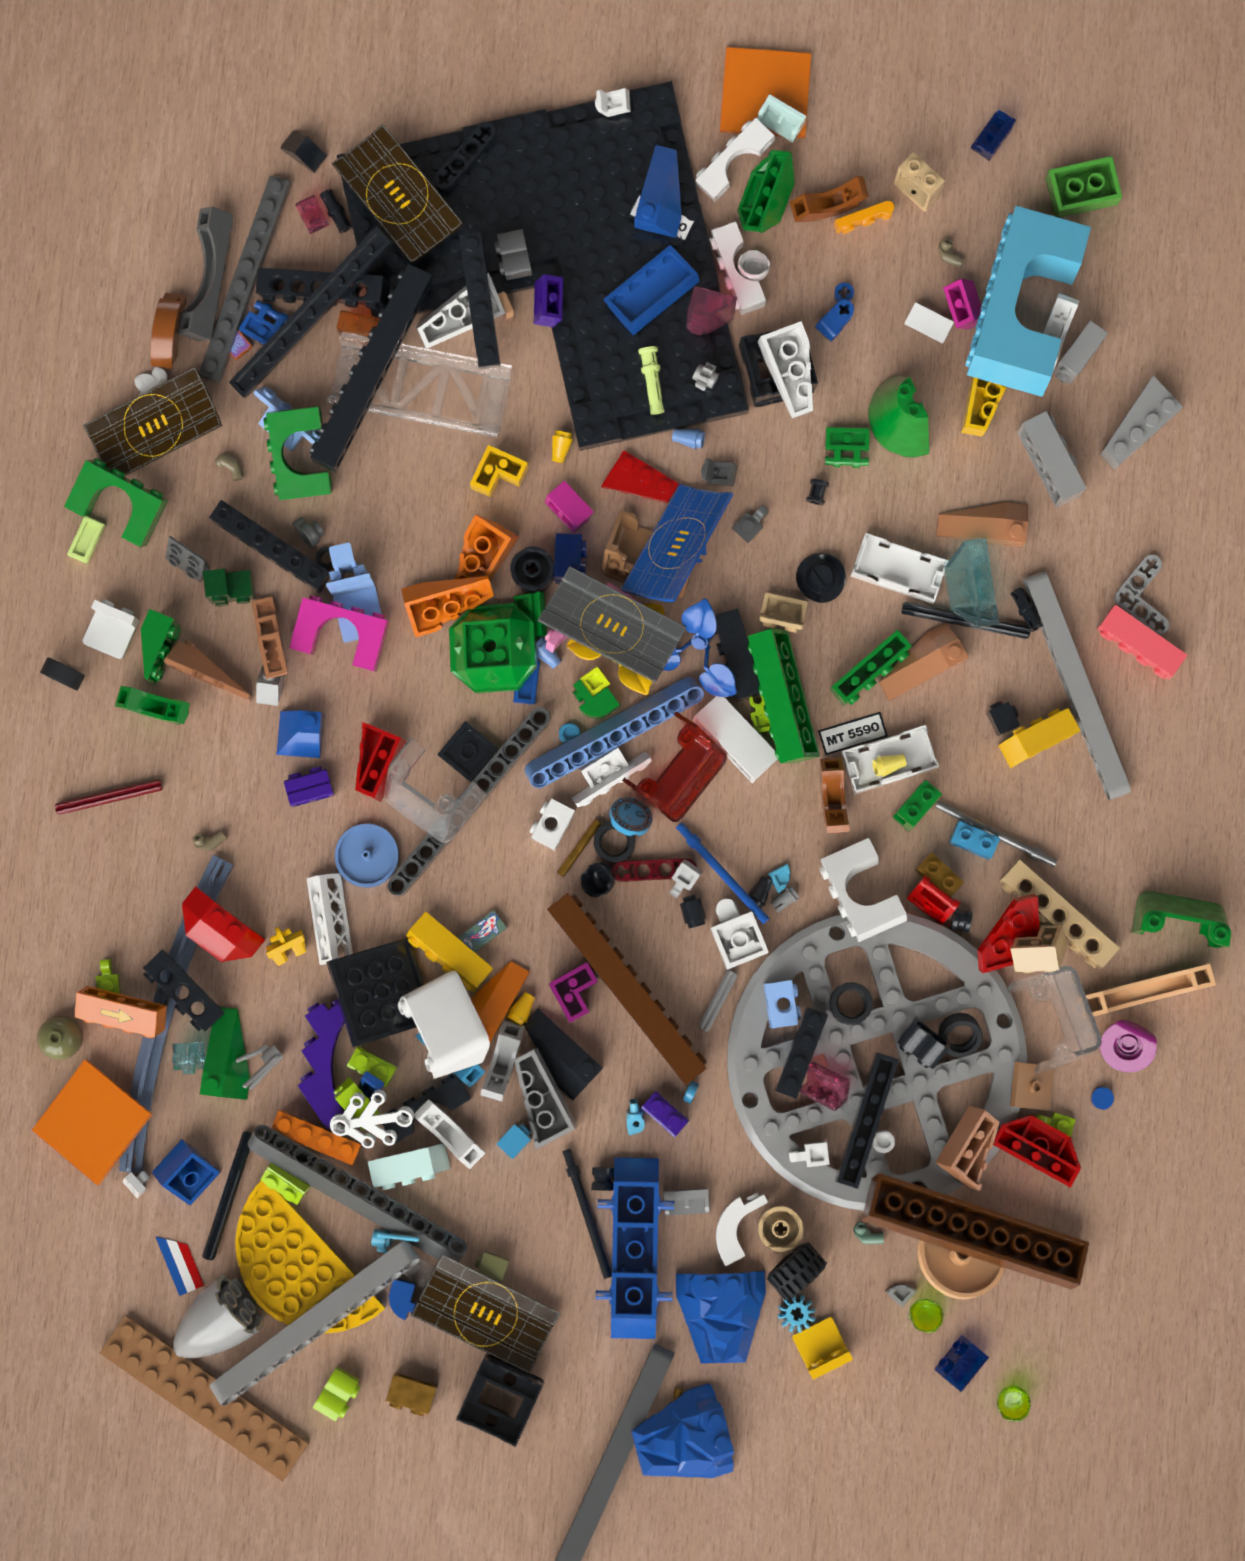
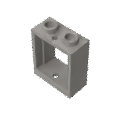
M1090 320L1055 368L1053 373L1056 374V378L1062 383L1071 385L1108 333Z

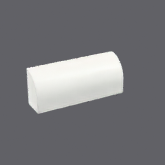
M716 696L692 720L752 784L778 760L775 756V750L724 697Z

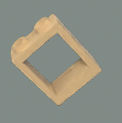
M914 152L898 167L894 185L924 212L940 197L945 180ZM915 190L916 194H912L911 191Z

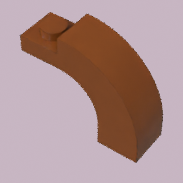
M857 176L845 184L826 192L803 193L790 201V206L795 222H811L852 210L860 206L859 202L869 197L864 177Z
M165 293L164 297L158 301L151 336V366L173 368L177 358V333L180 316L187 303L185 295Z
M842 757L820 759L822 808L827 833L849 832Z

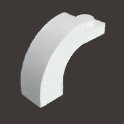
M1060 293L1043 331V334L1061 339L1055 366L1079 304V300Z
M428 1099L414 1114V1117L440 1139L456 1158L469 1169L485 1154L478 1144L431 1100Z
M756 1192L746 1198L747 1202L744 1204L740 1196H738L722 1211L716 1227V1245L725 1266L745 1256L737 1240V1226L746 1214L768 1203L764 1194L759 1195Z

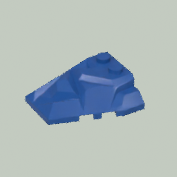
M765 1271L718 1274L676 1273V1297L701 1364L746 1362L766 1294Z
M710 1383L686 1390L682 1393L681 1397L674 1402L668 1403L663 1410L653 1414L631 1430L643 1476L715 1478L733 1472V1459L731 1455H734L731 1438L722 1405L717 1402L716 1394Z

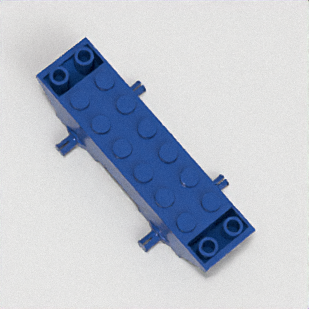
M614 1157V1193L611 1199H598V1203L606 1204L597 1205V1209L611 1208L613 1214L612 1284L609 1291L596 1290V1300H609L611 1338L656 1339L657 1305L659 1301H672L673 1297H664L673 1296V1292H659L657 1286L658 1216L661 1210H674V1206H666L674 1205V1200L666 1201L660 1199L659 1158Z

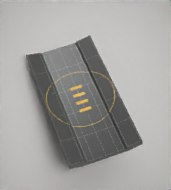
M570 566L546 608L538 618L540 623L656 683L686 630L685 626Z

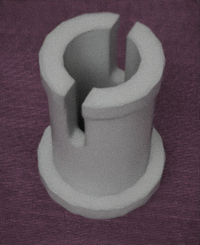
M792 887L786 888V892L770 903L780 913L791 903H796L799 896Z

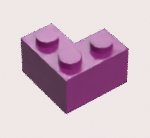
M587 962L549 983L552 992L570 1023L590 1013L579 994L598 983Z

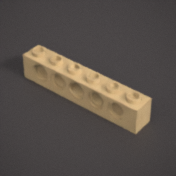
M1021 860L1016 861L999 880L1003 883L1001 887L1010 895L1014 893L1018 898L1030 894L1044 896L1047 903L1044 907L1038 906L1039 921L1042 924L1047 922L1050 926L1063 925L1065 939L1069 942L1068 947L1076 954L1082 953L1086 957L1084 961L1093 969L1096 967L1098 969L1103 968L1120 949ZM1022 880L1029 883L1030 889L1028 892L1020 890L1019 884ZM1055 910L1062 912L1063 919L1061 922L1053 919V912ZM1073 924L1077 925L1080 929L1077 937L1072 936L1069 932L1070 926ZM1089 939L1094 940L1096 943V949L1093 952L1089 951L1086 947Z

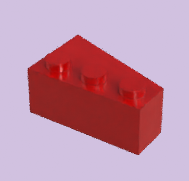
M362 722V739L359 747L360 758L357 766L355 791L382 802L407 742L401 737Z

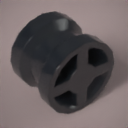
M956 908L952 914L950 929H962L963 932L968 933L972 921V911L962 912Z

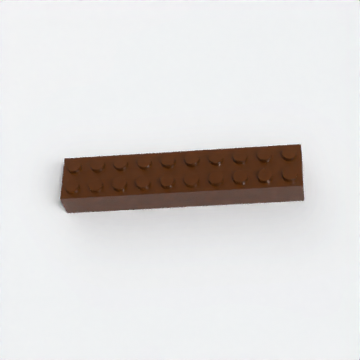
M569 893L565 894L547 909L681 1081L687 1085L707 1069L704 1066L707 1061L700 1052L696 1054L690 1048L693 1043L685 1034L681 1036L676 1029L679 1026L672 1017L667 1019L663 1014V1011L666 1009L658 999L652 1000L649 996L652 991L644 981L641 984L637 981L635 977L638 974L630 964L625 966L622 962L624 956L617 947L611 948L608 944L610 938L603 929L600 931L596 929L594 925L597 922L589 912L584 914L581 910L583 904L575 894L572 896Z
M878 1173L871 1178L861 1221L1070 1290L1081 1284L1089 1242L882 1173Z

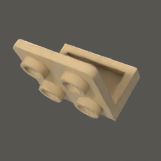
M765 592L759 621H762L763 626L776 628V625L785 626V631L797 633L798 629L803 630L808 601Z

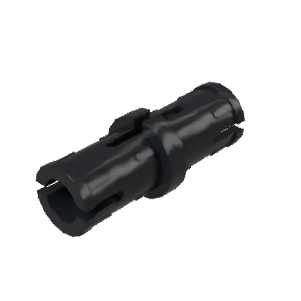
M332 189L322 192L320 198L324 202L328 210L327 214L333 219L339 233L342 234L350 230L352 226L343 212V206L338 203Z
M1021 587L1011 592L1010 595L1019 609L1018 613L1020 616H1023L1030 632L1038 630L1039 627L1041 628L1043 624L1034 610V604L1030 603L1024 589Z

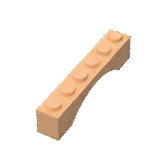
M1204 964L1079 996L1077 1000L1082 1019L1215 986L1216 983L1211 965Z

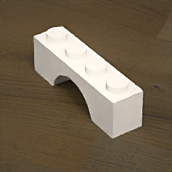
M757 118L752 122L749 120L742 127V133L738 137L733 136L726 144L727 148L722 153L718 152L712 158V164L707 169L705 167L702 168L696 175V185L714 202L730 188L727 179V169L732 160L739 155L747 153L761 156L775 141L774 134Z
M733 222L713 229L711 231V238H709L710 246L713 251H717L719 256L716 258L720 271L724 270L725 272L724 282L727 290L731 289L734 297L731 300L734 309H739L740 314L743 315L765 307L766 299L759 281L748 280L742 277L735 269L734 257L743 248V239L737 223Z

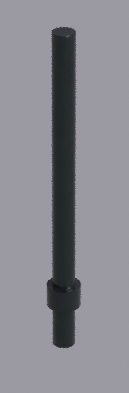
M571 1148L562 1151L567 1165L566 1172L568 1177H571L603 1278L607 1279L612 1277L579 1176L581 1172L579 1166L575 1164Z

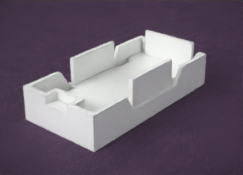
M865 533L851 577L933 604L948 560L890 543L886 539ZM879 543H880V544L889 546V549L884 548V547H881V546H878V545H879ZM920 557L930 560V563L920 560ZM868 575H870V576H872V577L879 578V579H878V581H876L875 579H873V578H871V577H868ZM912 589L913 591L920 592V594L915 592H909V590Z
M926 725L841 752L854 795L940 767L935 758ZM907 734L911 736L910 738H906L903 740L900 739L901 736ZM868 747V751L859 753V749ZM904 754L907 763L906 767H902L885 777H877L875 775L872 760L876 759L877 756ZM921 767V770L912 773L911 769ZM879 780V784L869 785L870 782Z

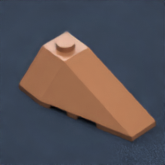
M1003 502L939 514L936 536L1022 548L1026 543L1028 505Z
M945 622L926 632L908 651L910 655L901 663L898 661L893 667L894 669L883 677L879 684L888 701H891L958 666L969 657L959 638Z
M185 640L184 643L178 641L166 656L164 662L172 669L251 701L253 698L201 651L196 649L198 645Z

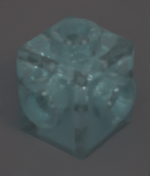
M204 1042L173 1044V1070H182V1074H196V1069H203L205 1062Z

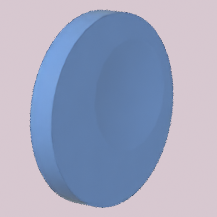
M359 824L348 829L340 837L335 849V863L338 871L344 879L358 887L371 888L385 883L394 874L399 862V849L395 839L387 830L374 824Z

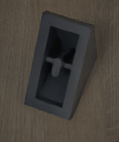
M294 131L291 132L280 147L282 151L314 174L327 158V155L308 136Z

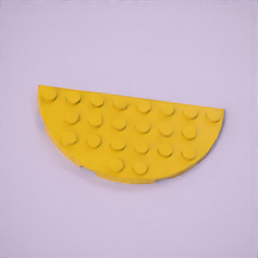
M263 1181L256 1185L249 1195L238 1220L235 1239L237 1264L246 1288L258 1305L276 1320L290 1325L356 1275L282 1194L268 1188ZM374 1295L325 1333H336L355 1328L376 1317L386 1307Z

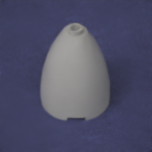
M224 1274L215 1279L199 1294L183 1316L173 1341L174 1352L179 1357L184 1358L211 1356L233 1348L259 1332L263 1328L264 1319L261 1314L258 1315L254 1306L256 1301L248 1289L236 1278L230 1280Z

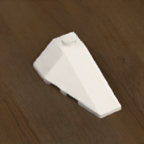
M801 321L763 335L758 340V345L766 365L792 419L813 411L810 376L811 363L809 357L810 344Z

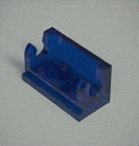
M998 110L993 114L972 144L971 149L990 161L1013 129L1016 119Z

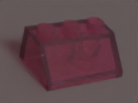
M694 286L687 313L686 329H690V332L696 335L709 334L732 321L735 317L737 297Z

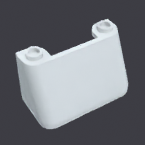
M456 971L445 973L400 998L398 1002L400 1013L407 1018H413L429 1051L427 1059H425V1065L427 1070L432 1072L434 1079L483 1063L490 1046L489 1038Z

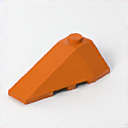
M476 514L464 534L462 553H460V563L455 579L488 576L489 581H491L519 537L502 525Z
M488 576L423 582L401 589L415 637L443 628V624L451 619L453 621L460 617L459 614L467 609H474L494 596Z
M511 961L470 998L487 1032L490 1044L530 973Z

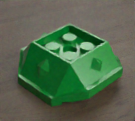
M514 603L482 605L474 609H468L449 628L450 671L476 694L519 691L524 682L537 668L536 623ZM495 641L496 648L489 652L488 645Z

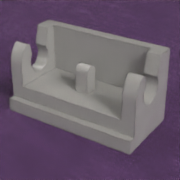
M708 1188L663 1191L664 1200H674V1205H666L674 1206V1210H665V1216L709 1213L710 1211Z

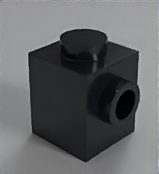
M1002 701L990 705L991 710L986 714L997 737L1020 726L1017 717H1019L1017 709L1014 705L1011 706L1009 701L1004 704Z

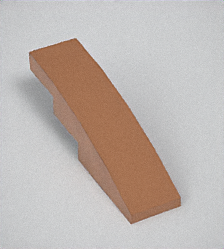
M271 596L251 601L266 679L286 675L288 670L274 599Z

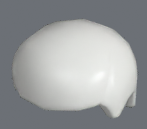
M748 250L739 257L738 272L748 280L761 281L769 272L770 261L764 253L758 250Z

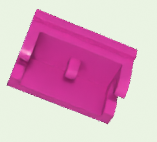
M565 481L550 492L544 502L573 533L577 532L578 529L590 520L589 517L594 513Z

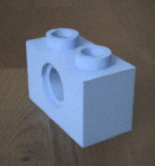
M792 980L763 984L769 1027L779 1028L798 1025V1020L801 1019L800 1007L795 1005V997H798L796 984H792ZM782 997L786 998L789 1002L785 1010H780L777 1006L778 1000Z

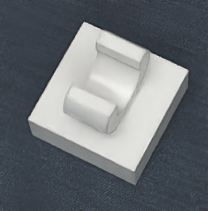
M142 1171L137 1177L131 1172L124 1178L123 1183L138 1199L145 1192L146 1188L143 1184L150 1177L145 1171Z

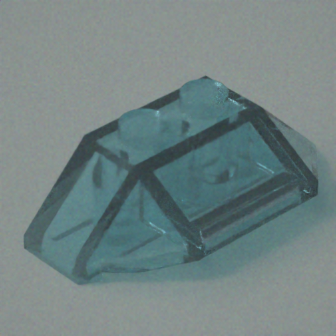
M986 538L966 540L944 567L950 609L975 627L999 625Z

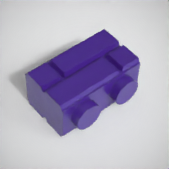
M542 275L540 279L535 281L533 323L554 327L562 320L563 278Z
M322 767L310 769V773L301 776L300 772L288 775V780H284L289 804L292 808L335 796L327 769L322 770Z
M657 1091L641 1107L674 1138L689 1122L684 1115Z

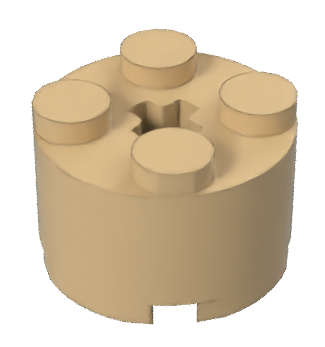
M775 1205L763 1211L758 1220L757 1231L765 1246L773 1251L785 1252L794 1248L801 1240L803 1223L799 1215L790 1207ZM779 1222H782V1225L786 1227V1230H782V1234H778V1231L774 1230V1227L778 1226Z

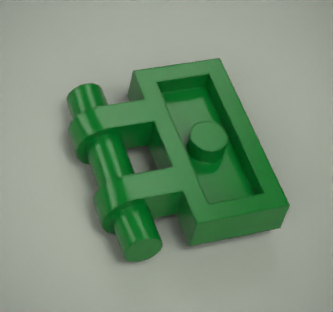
M826 427L825 451H834V457L825 456V465H833V467L840 468V465L853 466V468L868 466L869 458L860 457V452H869L870 429ZM841 451H853V457H841Z

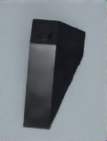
M538 1008L528 1018L527 1023L523 1025L535 1047L539 1049L557 1086L574 1101L603 1067Z

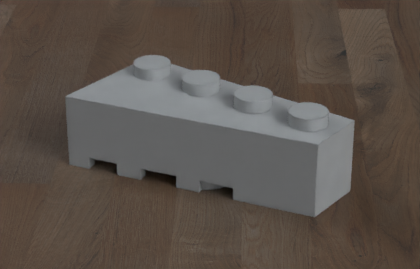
M1152 376L1100 455L1116 470L1177 415L1183 406Z
M536 1048L514 1059L520 1087L524 1096L525 1108L527 1109L530 1121V1129L534 1138L535 1149L576 1129L578 1125L539 1049Z

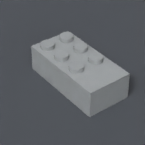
M1047 411L1023 422L1017 434L1057 509L1079 498L1087 488L1075 467L1077 463L1074 456L1068 454L1065 448L1067 444L1064 437L1059 435L1055 429L1057 425L1053 416H1049Z

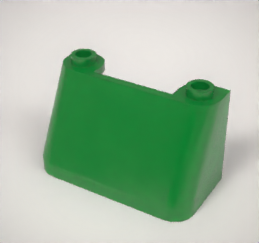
M1145 891L1138 896L1131 933L1143 935L1144 932L1156 933L1164 927L1165 919L1169 917L1200 923L1198 934L1203 935L1207 939V947L1216 949L1230 947L1231 929L1225 910L1220 904L1154 891Z

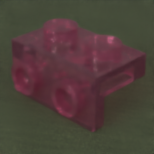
M813 1061L808 1068L807 1082L801 1087L800 1093L836 1111L848 1101L850 1080Z

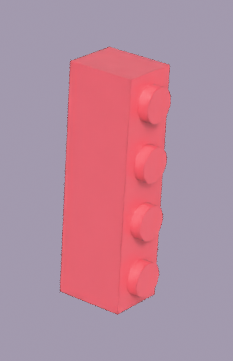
M1117 605L1111 608L1097 628L1104 639L1115 641L1119 644L1118 648L1127 654L1130 652L1137 657L1136 660L1140 664L1152 667L1154 673L1162 679L1173 677L1188 656Z

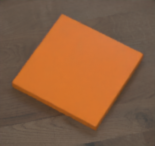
M726 47L720 132L741 134L742 127L749 120L752 122L759 116L758 113L769 94L804 114L807 121L811 53ZM806 121L796 138H805ZM767 128L772 134H774V136L782 137L779 134Z
M84 1059L32 1131L92 1182L100 1185L153 1114L89 1060Z

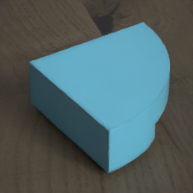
M788 864L768 874L778 894L785 889L789 882L790 869Z

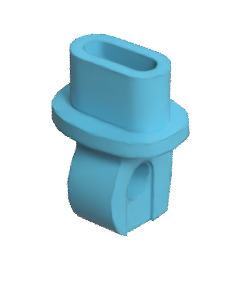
M638 1099L629 1100L630 1108L627 1109L626 1113L629 1135L642 1132L645 1126L642 1117L643 1109L639 1107Z

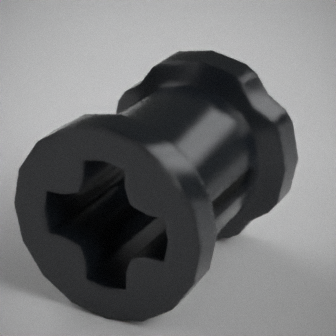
M811 479V489L809 496L806 497V502L823 506L825 504L823 500L825 491L829 487V483L819 479Z

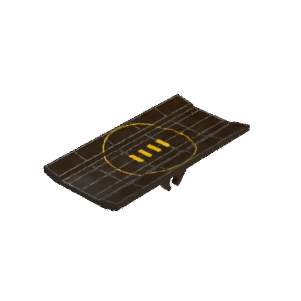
M383 124L349 152L331 163L411 264L422 258L463 225V222Z
M196 367L83 425L99 459L104 461L106 467L111 470L116 468L123 471L125 476L223 426L205 383Z
M442 1254L422 1290L411 1316L530 1374L543 1345L561 1313Z

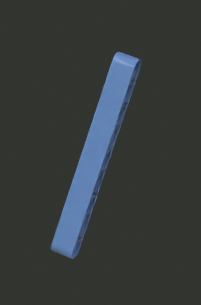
M686 677L529 762L525 767V774L533 787H545L694 706L703 699L704 692L694 678Z

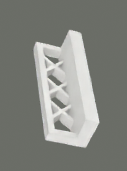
M340 873L306 878L320 965H327V961L340 958L337 949L339 944L345 948L346 956L353 954ZM327 879H334L335 889L333 892L328 888ZM333 900L338 904L337 913L331 910ZM336 922L341 925L342 932L340 935L334 929Z

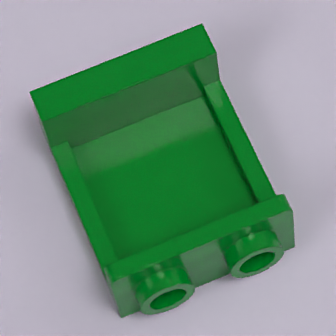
M925 780L892 818L909 832L934 805L942 793Z

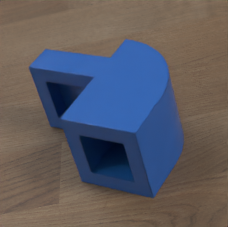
M397 1278L391 1285L389 1304L395 1315L406 1320L409 1312L413 1311L416 1304L415 1301H412L416 1283Z

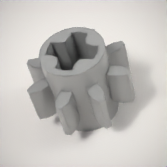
M709 362L705 366L699 364L692 379L696 380L695 386L705 391L706 387L712 389L719 376L715 372L716 366Z

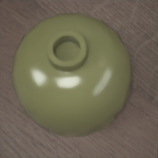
M55 1016L46 1020L41 1025L37 1033V1043L45 1056L53 1060H66L80 1050L83 1043V1033L75 1020L67 1016Z

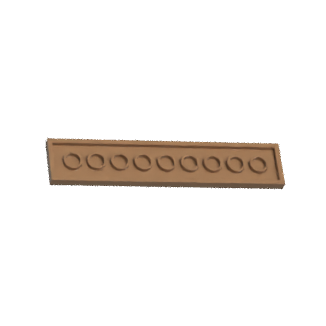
M128 1315L124 1316L99 1353L282 1482L309 1444L308 1441L242 1395L231 1403L221 1406L209 1387L217 1379L215 1376L189 1358L179 1357L174 1352L172 1346Z

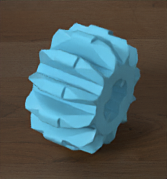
M802 1294L798 1301L796 1296H794L792 1302L784 1300L787 1304L786 1307L783 1305L778 1306L780 1310L785 1311V1313L778 1314V1318H786L782 1321L781 1325L785 1327L790 1323V1332L794 1330L796 1325L800 1333L802 1332V1324L809 1329L810 1325L806 1321H815V1318L809 1315L816 1312L815 1308L807 1309L812 1304V1301L809 1299L803 1304L805 1296ZM796 1307L800 1308L802 1313L801 1317L797 1316L798 1319H794L791 1313L792 1309L796 1311Z

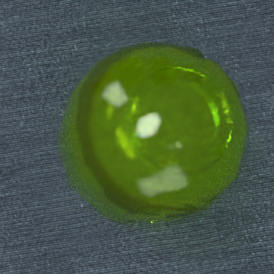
M929 1298L920 1299L910 1307L908 1316L918 1331L931 1333L937 1331L943 1325L944 1311L937 1301Z
M1018 1385L1006 1386L998 1394L997 1408L1005 1420L1011 1422L1022 1421L1029 1415L1031 1399L1023 1387Z

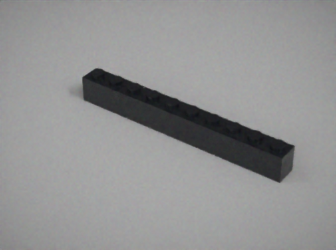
M410 264L407 265L406 269L400 271L397 279L399 283L396 289H391L388 296L390 301L387 307L381 309L378 316L380 320L376 327H372L368 336L370 340L367 346L364 345L360 350L358 364H354L350 370L349 377L351 378L348 384L342 386L339 392L341 397L338 403H334L329 412L331 417L328 423L325 422L320 429L319 434L321 437L318 443L314 442L310 449L313 462L337 473L433 283L431 274Z

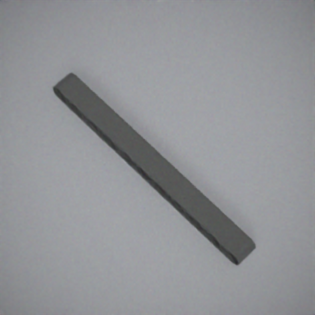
M538 707L531 711L388 881L387 887L391 894L401 897L412 888L548 727L550 716L546 709ZM538 713L545 714V722L541 724L534 721L535 715ZM523 730H530L532 732V737L529 740H522L520 738V733ZM511 746L518 749L517 755L515 757L507 756V748ZM496 763H501L504 766V770L500 774L492 772V766ZM481 780H487L490 783L489 788L485 791L478 789V783ZM469 796L474 797V806L470 808L465 807L463 804L464 799ZM454 813L461 815V821L456 825L451 824L449 821L450 816ZM437 831H446L447 837L444 841L436 840L435 834ZM424 847L432 848L433 853L431 857L423 858L421 856V851ZM412 863L418 865V872L415 875L407 873V867ZM401 880L404 883V888L401 892L393 890V883L395 881Z
M258 1125L254 1129L248 1141V1147L260 1157L389 1232L419 1237L420 1240L418 1242L409 1241V1243L437 1260L444 1254L460 1262L466 1253L467 1244L453 1233L269 1126Z
M654 1343L555 1561L582 1560L634 1445L631 1430L645 1421L674 1357V1352Z

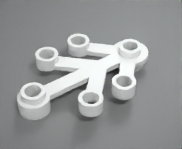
M376 1090L360 1117L351 1118L356 1109L362 1107L365 1102L363 1094L355 1093L351 1097L350 1104L345 1112L337 1114L331 1119L330 1127L335 1135L343 1136L348 1134L359 1141L365 1148H372L376 1142L375 1136L382 1139L386 1145H393L397 1139L396 1132L393 1130L385 1131L376 1124L396 1122L398 1125L406 1127L412 1123L414 1112L411 1108L404 1106L400 1107L397 1112L373 1115L378 1106L383 1104L386 1099V1093L383 1090ZM375 1095H380L382 1100L377 1099ZM358 1098L361 1101V1103L355 1102L354 1099ZM402 1112L407 1113L409 1116L405 1117ZM339 1122L344 1123L345 1126H341ZM355 1127H363L371 1133L363 1134ZM386 1136H392L393 1140H389ZM366 1138L370 1139V1140L372 1141V1143L366 1142L365 1139H366Z

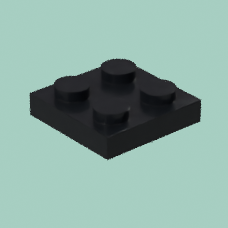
M465 721L437 755L471 783L499 751V748Z

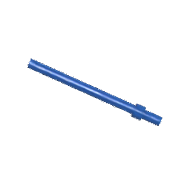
M683 822L680 823L676 829L687 840L686 843L691 849L694 848L763 924L768 922L770 918L704 847L696 833L693 834Z

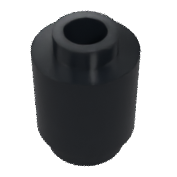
M696 895L684 897L683 902L680 903V908L688 929L704 925L706 916L701 898L696 899Z

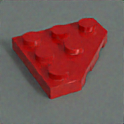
M1030 894L1013 899L977 950L980 972L986 973L1014 965L1011 952L1014 939L1037 937L1040 930L1038 896Z

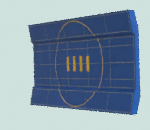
M679 484L621 590L634 596L675 602L695 564L703 561L699 557L700 555H706V544L732 499L733 493H719Z

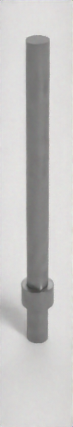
M940 800L935 807L968 825L999 837L1000 841L1028 854L1029 858L1035 861L1040 860L1052 867L1057 863V859L1043 853L1042 849L1036 846L1033 848Z

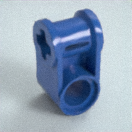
M840 300L821 318L815 328L832 342L851 320L854 313L853 304L848 300ZM848 309L847 314H840V310Z

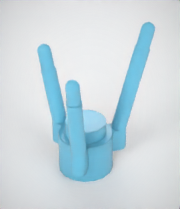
M376 1228L372 1235L371 1244L377 1247V1252L385 1254L389 1251L386 1247H391L393 1239L416 1242L420 1239L419 1237L393 1234L386 1229Z

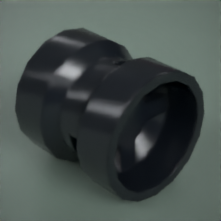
M592 1167V1175L595 1179L592 1183V1190L613 1191L614 1183L611 1179L614 1175V1168Z

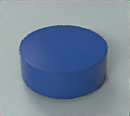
M1096 1088L1091 1094V1103L1097 1109H1108L1114 1102V1095L1108 1088Z

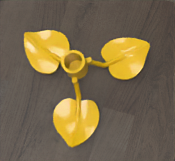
M643 603V605L665 616V610L662 605ZM570 639L567 643V648L582 659L593 660L601 656V654L573 639ZM618 664L620 681L630 689L648 695L652 681Z

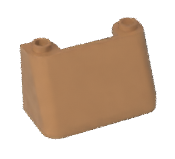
M619 511L605 549L601 571L605 576L624 583L653 532L638 527L639 519L632 512ZM691 573L687 581L685 582L682 590L680 591L677 599L682 598L684 596Z

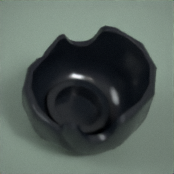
M603 862L589 865L580 877L581 887L591 897H600L609 893L613 889L616 880L611 867Z

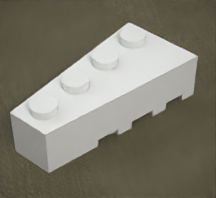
M488 273L495 319L506 313ZM466 286L415 325L426 349L472 329Z

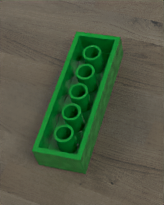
M771 628L749 635L748 649L753 655V669L759 679V692L764 698V712L766 717L769 718L771 726L769 732L775 742L776 758L780 761V764H793L820 757L789 632L783 629Z

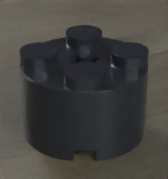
M535 546L526 547L516 553L511 561V576L514 584L521 591L528 594L545 592L551 586L555 577V568L552 558L544 549ZM535 566L538 572H534L532 575L529 573V570Z

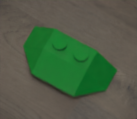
M772 150L768 154L769 156L752 170L737 209L745 231L763 233L781 222L795 184L791 152Z

